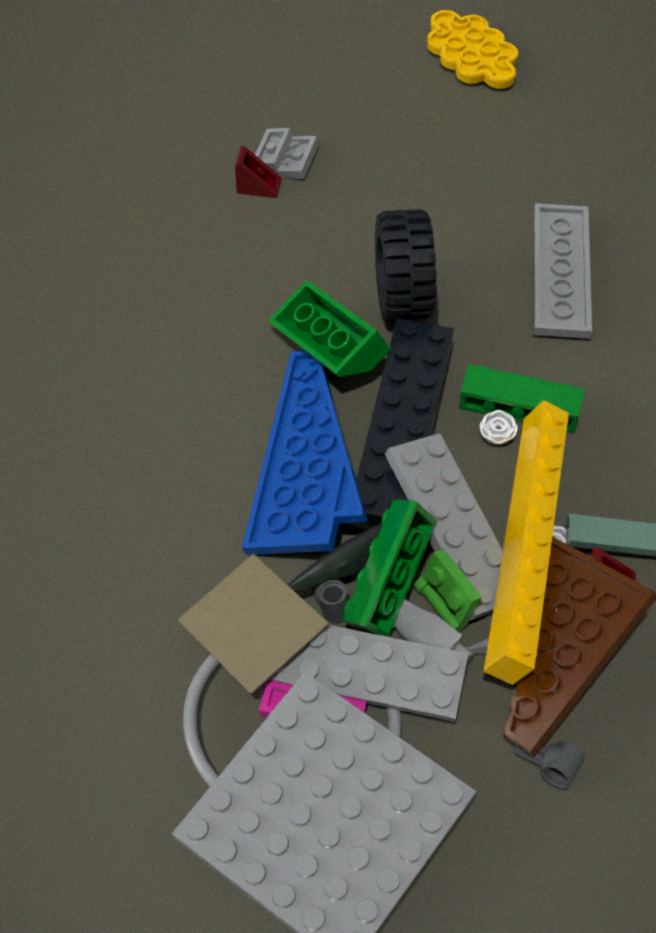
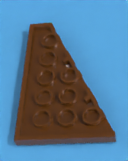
M552 536L535 669L518 681L516 694L512 696L510 704L511 714L507 718L504 735L509 741L535 757L656 600L655 591Z

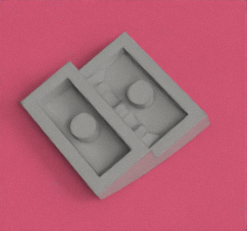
M290 128L266 129L255 155L281 177L305 179L319 146L317 136H293Z

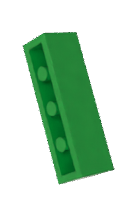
M468 364L461 388L458 409L484 415L495 410H502L513 416L516 422L523 423L524 418L545 400L569 413L566 432L575 434L585 389L569 384L550 382L541 378L517 375L513 372H503L484 366Z

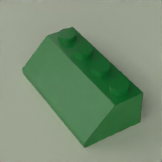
M308 280L267 320L272 326L338 377L371 371L391 350L375 328Z
M393 500L390 509H387L383 514L382 528L378 537L370 545L369 559L365 568L360 570L353 597L347 601L344 608V618L342 621L357 630L389 637L437 523L417 501Z

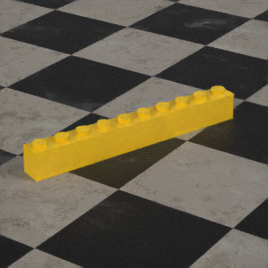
M545 400L530 412L523 421L484 665L485 673L512 685L535 669L569 416L568 412Z

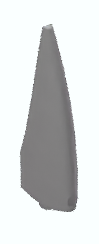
M404 600L394 627L406 641L469 653L467 663L470 662L474 654L464 646L463 636L439 616Z

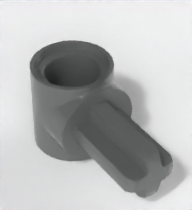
M330 580L313 586L315 589L314 598L321 607L323 617L332 623L342 622L344 608L349 600L345 584L338 580Z
M567 741L558 742L557 745L552 743L550 747L543 745L535 757L518 746H514L515 755L540 765L543 778L552 786L560 789L570 787L585 760L582 750Z

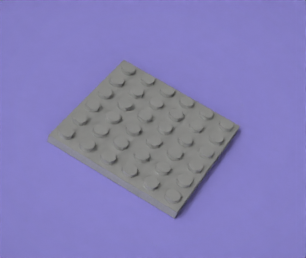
M304 672L172 833V837L294 933H377L474 799L476 791L307 672Z

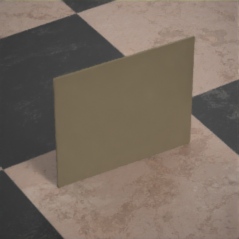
M254 554L177 619L250 694L257 690L329 625L323 617Z

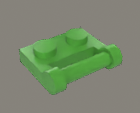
M444 549L433 552L422 577L414 584L417 592L420 595L424 594L441 618L459 633L467 626L482 598Z

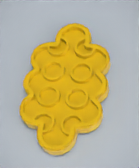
M441 10L431 16V32L427 36V48L433 54L440 56L442 66L455 70L457 78L468 84L484 81L490 87L504 89L513 85L516 78L514 66L518 61L519 53L514 45L504 42L505 37L501 31L489 28L487 20L478 15L461 17L454 11Z

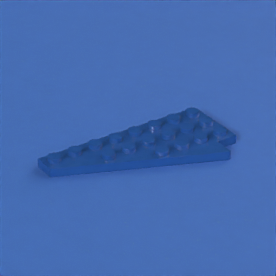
M306 351L290 353L242 544V550L246 555L332 551L339 523L367 522V514L325 367Z

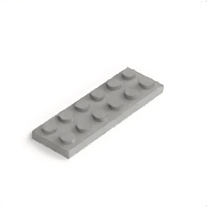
M535 203L533 210V335L590 339L592 334L589 207Z
M438 433L390 447L385 452V456L407 499L417 501L437 521L429 540L434 551L444 549L482 596L470 621L492 613L503 550L443 437Z
M327 625L268 680L294 685L301 675L307 672L339 696L366 701L372 705L455 722L469 653Z

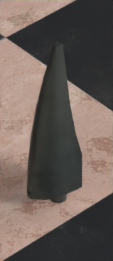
M382 522L345 541L321 557L298 575L288 586L294 592L330 580L359 573L366 566L370 556V545L378 537L382 528Z

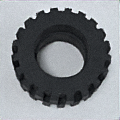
M422 209L382 211L376 217L375 268L377 292L381 314L388 321H396L397 318L405 320L427 319L435 310L437 291L435 243L430 216Z

